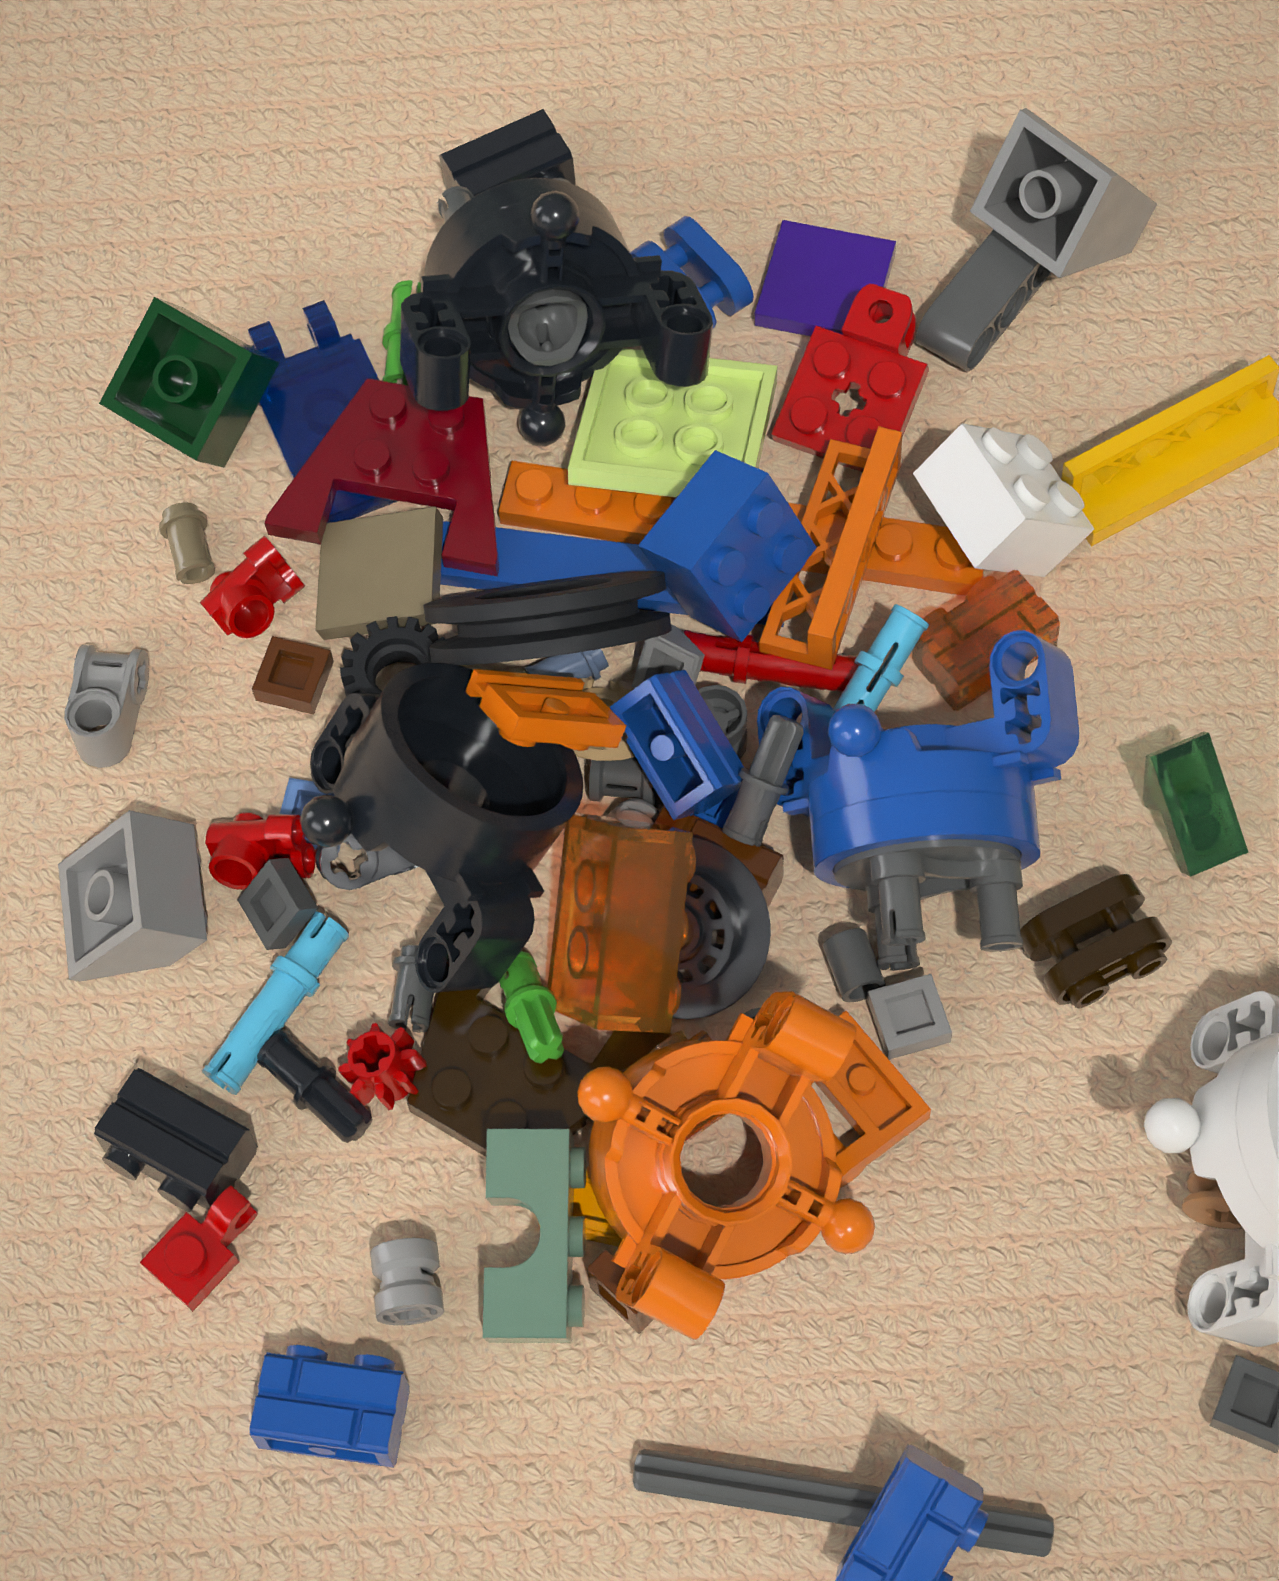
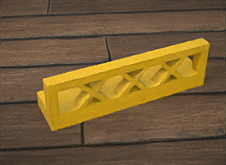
M1270 355L1063 464L1061 480L1072 486L1081 496L1084 502L1082 511L1094 527V530L1085 538L1091 547L1279 447V401L1273 395L1279 374V366Z

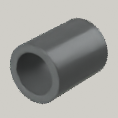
M860 928L845 930L833 935L824 942L823 950L843 1001L858 1002L868 999V991L886 986L865 930Z

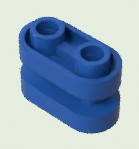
M689 216L682 217L664 229L666 250L663 251L656 243L647 240L630 252L632 257L660 255L662 271H675L690 277L696 284L712 316V329L716 327V317L712 309L714 306H717L725 314L733 316L754 300L752 287L740 266Z

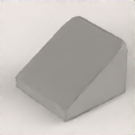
M671 624L672 631L645 640L632 687L636 688L656 674H670L681 670H686L696 685L705 655L678 627Z

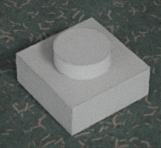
M932 974L868 991V1004L886 1057L889 1060L951 1042L952 1031Z

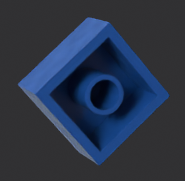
M717 450L710 455L638 545L656 571L664 572L666 585L691 618L740 642H743L758 621L765 616L769 607L796 573L803 568L807 559L817 548L769 473Z

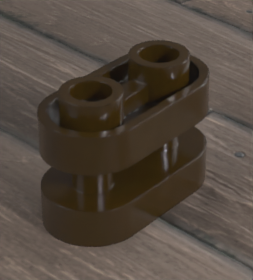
M1130 874L1116 875L1044 910L1020 929L1021 937L1023 938V948L1032 961H1043L1053 957L1056 962L1044 976V982L1057 1004L1066 1005L1073 1003L1075 1008L1086 1007L1102 998L1109 991L1110 984L1128 975H1131L1133 979L1144 978L1166 963L1167 957L1164 953L1171 946L1172 940L1157 917H1147L1138 921L1133 917L1132 914L1142 906L1145 897ZM1108 929L1112 932V934L1080 950L1076 946Z

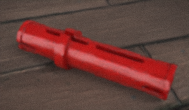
M684 630V634L705 655L700 672L731 676L734 683L746 684L747 679L818 690L843 692L858 668V665L854 662L857 656L837 654L833 668L830 670L760 652L759 642L753 641V635H747L743 642H740L730 637L711 636Z

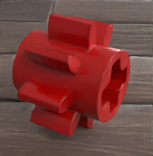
M373 1023L369 1032L361 1034L356 1039L347 1040L346 1043L349 1046L348 1063L339 1066L338 1072L349 1083L353 1084L350 1093L363 1106L370 1103L374 1096H376L388 1110H393L395 1101L403 1099L409 1093L415 1095L418 1093L419 1090L413 1083L415 1072L426 1067L427 1062L417 1050L412 1049L415 1041L404 1028H398L390 1037L377 1023Z

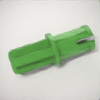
M521 951L507 969L509 976L505 972L499 980L506 997L504 1012L508 1022L519 1029L529 1058L536 1063L542 1064L548 1058L557 1060L564 1052L563 1036L554 1016L557 1002L553 992L542 985L533 956Z

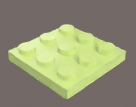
M623 348L603 369L594 370L568 464V485L677 497L715 450L759 468L777 385V365L709 358L708 375L705 380L697 385L683 387L666 384L659 380L653 373L643 350Z

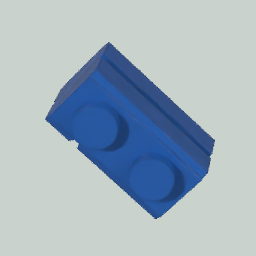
M686 670L675 671L670 674H656L609 707L627 725L624 731L628 736L626 742L673 820L704 813L740 788L743 779L739 776V773L745 767Z
M303 1345L288 1346L286 1355L266 1353L258 1385L259 1392L255 1399L250 1423V1436L259 1449L395 1467L410 1387L404 1372L395 1370V1362L384 1357L367 1354L356 1355L353 1364L327 1361L328 1354L325 1351Z
M908 1444L837 1568L835 1581H952L953 1576L945 1572L944 1569L954 1551L959 1547L968 1553L978 1540L989 1517L988 1513L979 1509L983 1503V1487L955 1469L943 1465L941 1461L926 1452Z

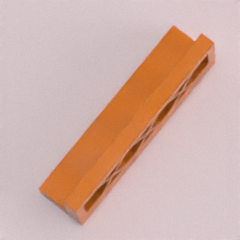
M878 426L871 449L830 439L801 522L817 547L801 570L824 560L829 567V572L824 586L812 593H808L799 579L801 570L796 573L772 604L759 641L760 652L832 670L901 467L902 432ZM838 462L864 468L858 486L845 492L842 490L834 477ZM828 491H830L833 497L826 500ZM842 510L847 518L842 534L826 542L816 527L818 520ZM794 592L798 599L790 602ZM805 611L808 613L812 620L808 630V643L778 636L784 621Z

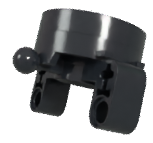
M424 663L405 668L391 678L382 693L349 694L342 701L311 753L310 769L314 785L320 792L326 795L314 797L303 807L300 818L303 835L314 845L324 848L337 846L352 834L365 851H382L390 846L407 861L426 871L444 904L443 909L420 940L415 956L418 979L422 986L432 993L489 989L495 986L529 941L533 932L535 917L530 898H540L544 893V889L533 870L577 811L582 800L584 787L581 767L573 749L561 744L536 742V745L533 747H523L504 739L499 734L497 725L479 707L482 698L470 697L465 692L473 669L445 663Z

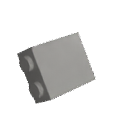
M1025 108L1019 111L970 212L1058 278H1062L1131 253L1157 203Z

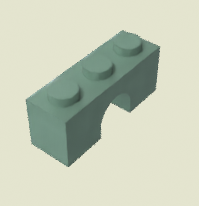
M487 1129L486 1199L492 1206H520L526 1208L536 1215L540 1226L539 1243L534 1253L526 1261L513 1267H484L483 1339L489 1343H572V1327L584 1326V1285H572L573 1257L585 1256V1216H573L574 1188L586 1187V1148L574 1147V1137L570 1129Z

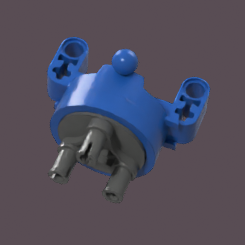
M1025 630L1012 631L1004 635L995 644L990 654L989 667L994 718L959 726L924 724L883 729L879 717L871 708L863 704H847L835 712L829 704L791 687H779L771 691L762 700L758 709L757 727L759 744L769 719L773 715L785 716L796 721L802 713L800 724L803 727L804 734L784 780V783L789 786V791L786 795H780L777 805L782 806L783 812L791 816L803 814L810 817L814 874L818 879L839 887L867 891L868 911L875 913L879 957L877 965L881 970L889 969V965L890 970H905L920 965V960L917 956V944L926 939L925 932L923 931L921 900L950 892L970 890L972 893L977 894L981 950L1001 952L1015 950L1023 946V938L1020 933L1017 890L1023 887L1022 870L1034 864L1041 854L1034 785L1061 780V770L1055 767L1066 763L1074 755L1079 744L1080 733L1071 660L1062 649ZM1038 656V664L1035 671L1025 679V670L1028 663Z

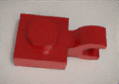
M230 1185L214 1201L202 1224L186 1212L140 1263L193 1312L240 1262L227 1247L239 1234L248 1228L258 1213L251 1207V1203Z

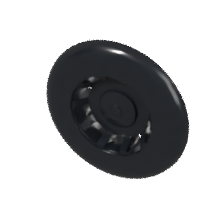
M683 836L666 837L650 841L631 851L622 858L608 875L600 891L595 910L594 929L596 945L608 975L615 985L634 1003L661 1016L675 1019H695L725 1010L740 1000L750 990L758 979L767 959L770 946L771 924L767 903L759 884L748 868L733 854L716 844L699 838ZM666 879H675V890L665 891ZM692 884H695L702 888L704 893L698 896L690 891V887ZM649 891L651 899L645 904L643 897ZM713 901H715L722 914L720 918L715 917L710 907ZM718 929L725 930L724 944L716 942ZM708 955L716 959V963L712 968L703 964V960ZM655 965L663 968L664 972L660 971ZM688 969L693 978H684L680 970Z

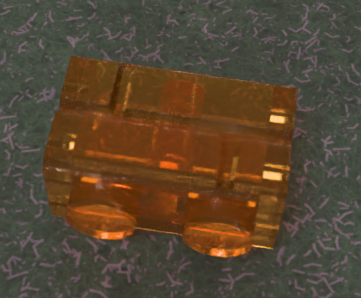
M1012 570L998 580L994 576L981 579L968 591L965 601L949 612L944 608H938L927 614L923 620L929 624V627L923 632L912 650V659L915 666L926 679L936 686L937 692L953 711H959L991 690L990 654L995 644L1004 635L1012 631L1025 630L1057 647L1061 622L1058 615L1044 599L1036 595L1035 589L1018 570ZM1038 656L1034 657L1028 665L1036 661Z

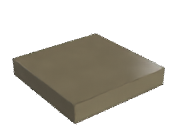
M436 506L327 523L321 541L315 629L323 640L354 636L357 632L360 635L368 634L366 625L374 621L377 622L380 631L387 629L386 617L397 616L400 627H406L408 617L419 619L420 626L437 624L425 621L423 607L428 602L440 599L443 516Z

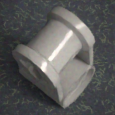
M84 644L78 649L64 720L80 758L90 766L97 768L111 767L120 763L131 749L140 705L144 701L149 680V660L145 650L133 649L130 655L97 652L94 645ZM99 725H107L99 731L89 732Z

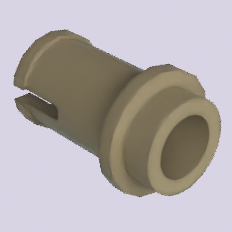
M183 502L169 506L162 513L163 519L159 523V531L163 538L169 541L176 569V579L178 581L181 580L183 584H196L206 581L215 573L214 563L211 561L204 530L207 527V518L203 512L198 511L197 506L193 503Z

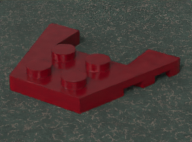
M367 378L272 507L264 522L267 533L270 536L321 545L338 490L430 507L436 506L437 508L454 511L442 552L444 567L498 576L500 568L483 398L469 396L466 403L457 409L436 411L418 404L412 395L409 385Z

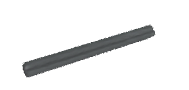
M650 1449L639 1450L633 1469V1485L638 1491L861 1527L883 1488ZM981 1504L979 1509L988 1513L989 1517L974 1546L1039 1557L1049 1555L1054 1535L1053 1517L1049 1514Z

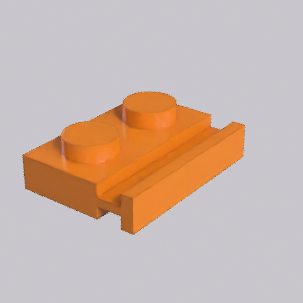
M474 669L465 691L470 697L482 698L479 707L497 725L499 734L504 739L523 747H533L536 745V742L561 744L578 751L588 750L589 746L618 748L627 726L595 693L582 692L585 683L580 678Z

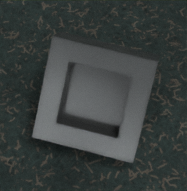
M289 858L269 859L237 899L266 950L286 948L318 909Z
M1236 1355L1209 1426L1277 1454L1279 1450V1372Z

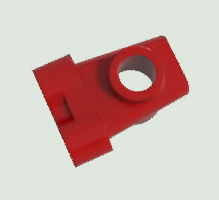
M265 535L243 552L246 558L233 571L224 572L214 579L210 592L200 601V604L227 636L233 633L240 638H253L262 634L270 626L274 618L273 604L279 600L285 604L305 587Z
M240 813L235 816L233 821L211 823L206 833L205 844L211 855L209 871L212 877L226 887L245 890L269 859L289 858L300 878H311L316 865L315 850L313 845L305 840L300 824L301 816L295 814H270L265 820L253 813Z

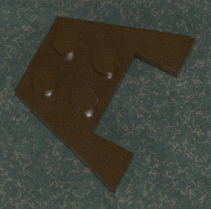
M491 988L439 992L421 1052V1056L427 1062V1066L415 1072L413 1083L419 1091L416 1095L409 1093L407 1105L409 1111L486 1157L487 1129H570L572 1135H574L586 1125V1119L589 1118L584 1114L578 1102L580 1082L588 1072L597 1067L609 1066L624 1073L631 1065L647 1054L662 1047L679 1043V1038L628 1009L593 1063H588L564 1049L563 1054L557 1060L548 1058L540 1064L529 1058L519 1029L508 1022L506 1015L482 1002Z

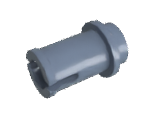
M602 649L551 656L533 666L526 667L525 672L527 674L572 678L592 677L596 681L601 678L600 671L606 669L609 665Z

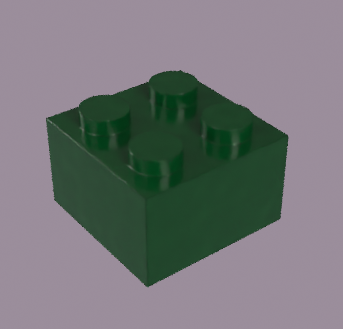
M154 297L99 404L190 458L225 468L279 362L189 310Z

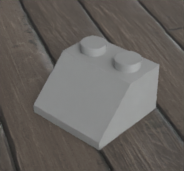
M129 810L58 864L69 980L80 982L171 966L207 941V916L203 908L199 874L200 857L196 848L194 824Z

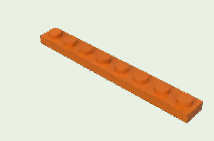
M512 461L499 508L500 523L504 525L639 545L677 497L568 485V469ZM788 503L799 521L802 522L807 505ZM839 510L818 520L816 527L825 541L829 542L841 536L847 518L843 511ZM883 517L863 580L979 598L984 569L974 568L948 527ZM823 560L801 571L828 575L829 567Z

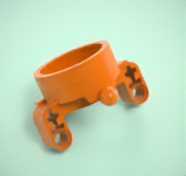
M793 991L775 992L762 1005L755 1019L739 1013L725 1041H683L647 1054L631 1065L624 1073L607 1066L597 1067L585 1075L578 1089V1102L584 1114L594 1120L588 1154L591 1184L605 1219L622 1239L612 1259V1262L625 1268L616 1291V1299L695 1340L704 1333L719 1308L725 1290V1283L720 1279L741 1278L766 1270L790 1255L803 1252L820 1232L826 1244L835 1252L842 1254L857 1253L871 1242L875 1223L869 1208L861 1201L851 1198L836 1201L840 1190L842 1171L836 1164L835 1139L828 1114L818 1094L812 1087L814 1081H829L842 1066L855 1039V1025ZM730 1114L740 1117L753 1128L762 1146L763 1166L758 1182L745 1197L732 1204L712 1206L702 1202L689 1190L682 1176L680 1155L685 1138L698 1123L712 1115Z

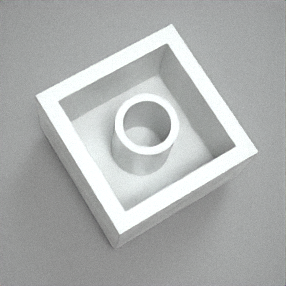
M962 423L913 472L924 492L976 569L1045 577L1094 530V527L1082 511L1084 508L1083 499L1072 486L1060 479L1050 464L1053 460L1051 452L1042 441L1031 434L1021 435L1001 431L994 427L985 428Z

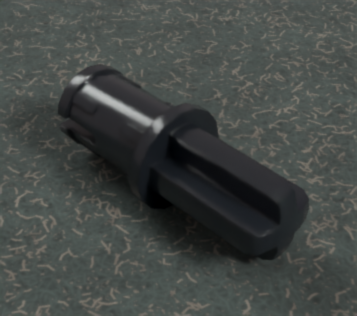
M287 1031L278 1032L260 1049L257 1055V1063L261 1067L266 1068L294 1095L293 1103L298 1109L304 1110L308 1108L343 1142L357 1141L364 1135L373 1120L371 1113L335 1080L337 1073L330 1065L321 1066L292 1039V1036Z

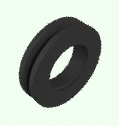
M633 571L571 577L482 590L428 602L423 605L426 622L455 624L458 629V635L429 646L431 662L473 665L527 660L614 647L667 634L672 631L670 613L639 610L637 601L666 590L665 574L662 571Z

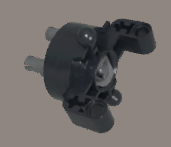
M528 178L497 185L475 197L472 191L462 186L451 187L442 193L446 202L439 199L437 205L438 211L445 223L436 235L429 250L425 264L424 276H421V292L408 296L401 303L400 363L412 395L418 404L436 411L457 409L464 405L469 398L470 378L479 385L495 391L507 406L524 408L519 417L520 433L532 445L546 447L562 437L566 427L564 413L558 405L579 399L581 395V382L592 377L594 370L603 369L623 348L641 346L653 373L666 384L688 387L697 385L705 380L708 375L713 319L696 284L690 277L682 273L662 271L660 255L632 257L613 216L606 206L590 192L571 184L563 178Z

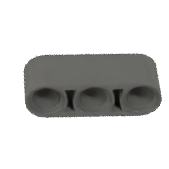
M993 229L927 310L917 330L916 343L965 371L973 370L1042 286L1051 272Z

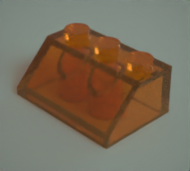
M575 813L564 830L547 986L553 992L557 1002L556 1012L596 1030L671 1033L672 1017L677 1012L681 1001V985L677 978L680 949L686 943L689 930L688 917L684 911L687 883L692 879L696 867V853L692 845V832L662 824Z

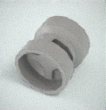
M403 1238L387 1241L373 1247L370 1251L372 1273L382 1281L380 1283V1291L374 1297L377 1321L388 1325H413L441 1317L444 1313L443 1293L441 1288L435 1285L434 1277L432 1276L440 1267L437 1243L430 1239Z

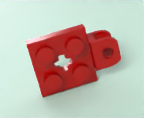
M867 284L858 292L842 327L843 335L815 326L771 433L775 442L824 459L830 439L871 449L878 426L900 431L903 437L929 373L927 363L907 357L916 334V319L909 296L875 284ZM883 319H889L888 321H886V322H884V323H878L879 321H881V320H883ZM849 389L859 390L860 399L866 402L864 409H852L849 416L840 415V404L835 401L836 397L840 393H847ZM838 462L842 466L863 473L864 468Z

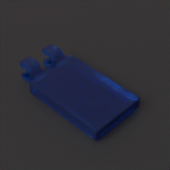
M325 300L302 308L308 322L306 324L315 347L288 358L284 356L270 321L247 329L253 343L252 347L279 362L258 405L292 480L366 379L379 380L360 338L354 340L351 333L340 337L336 323ZM338 490L327 523L351 520L398 501Z

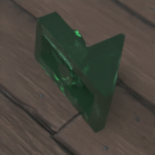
M1201 732L1146 755L1143 802L1145 807L1162 814L1181 873L1191 877L1248 853L1208 732Z

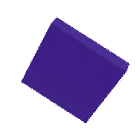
M782 220L756 307L755 326L812 336L815 326H819L843 335L842 327L858 292L867 284H875L886 288L896 254V241Z

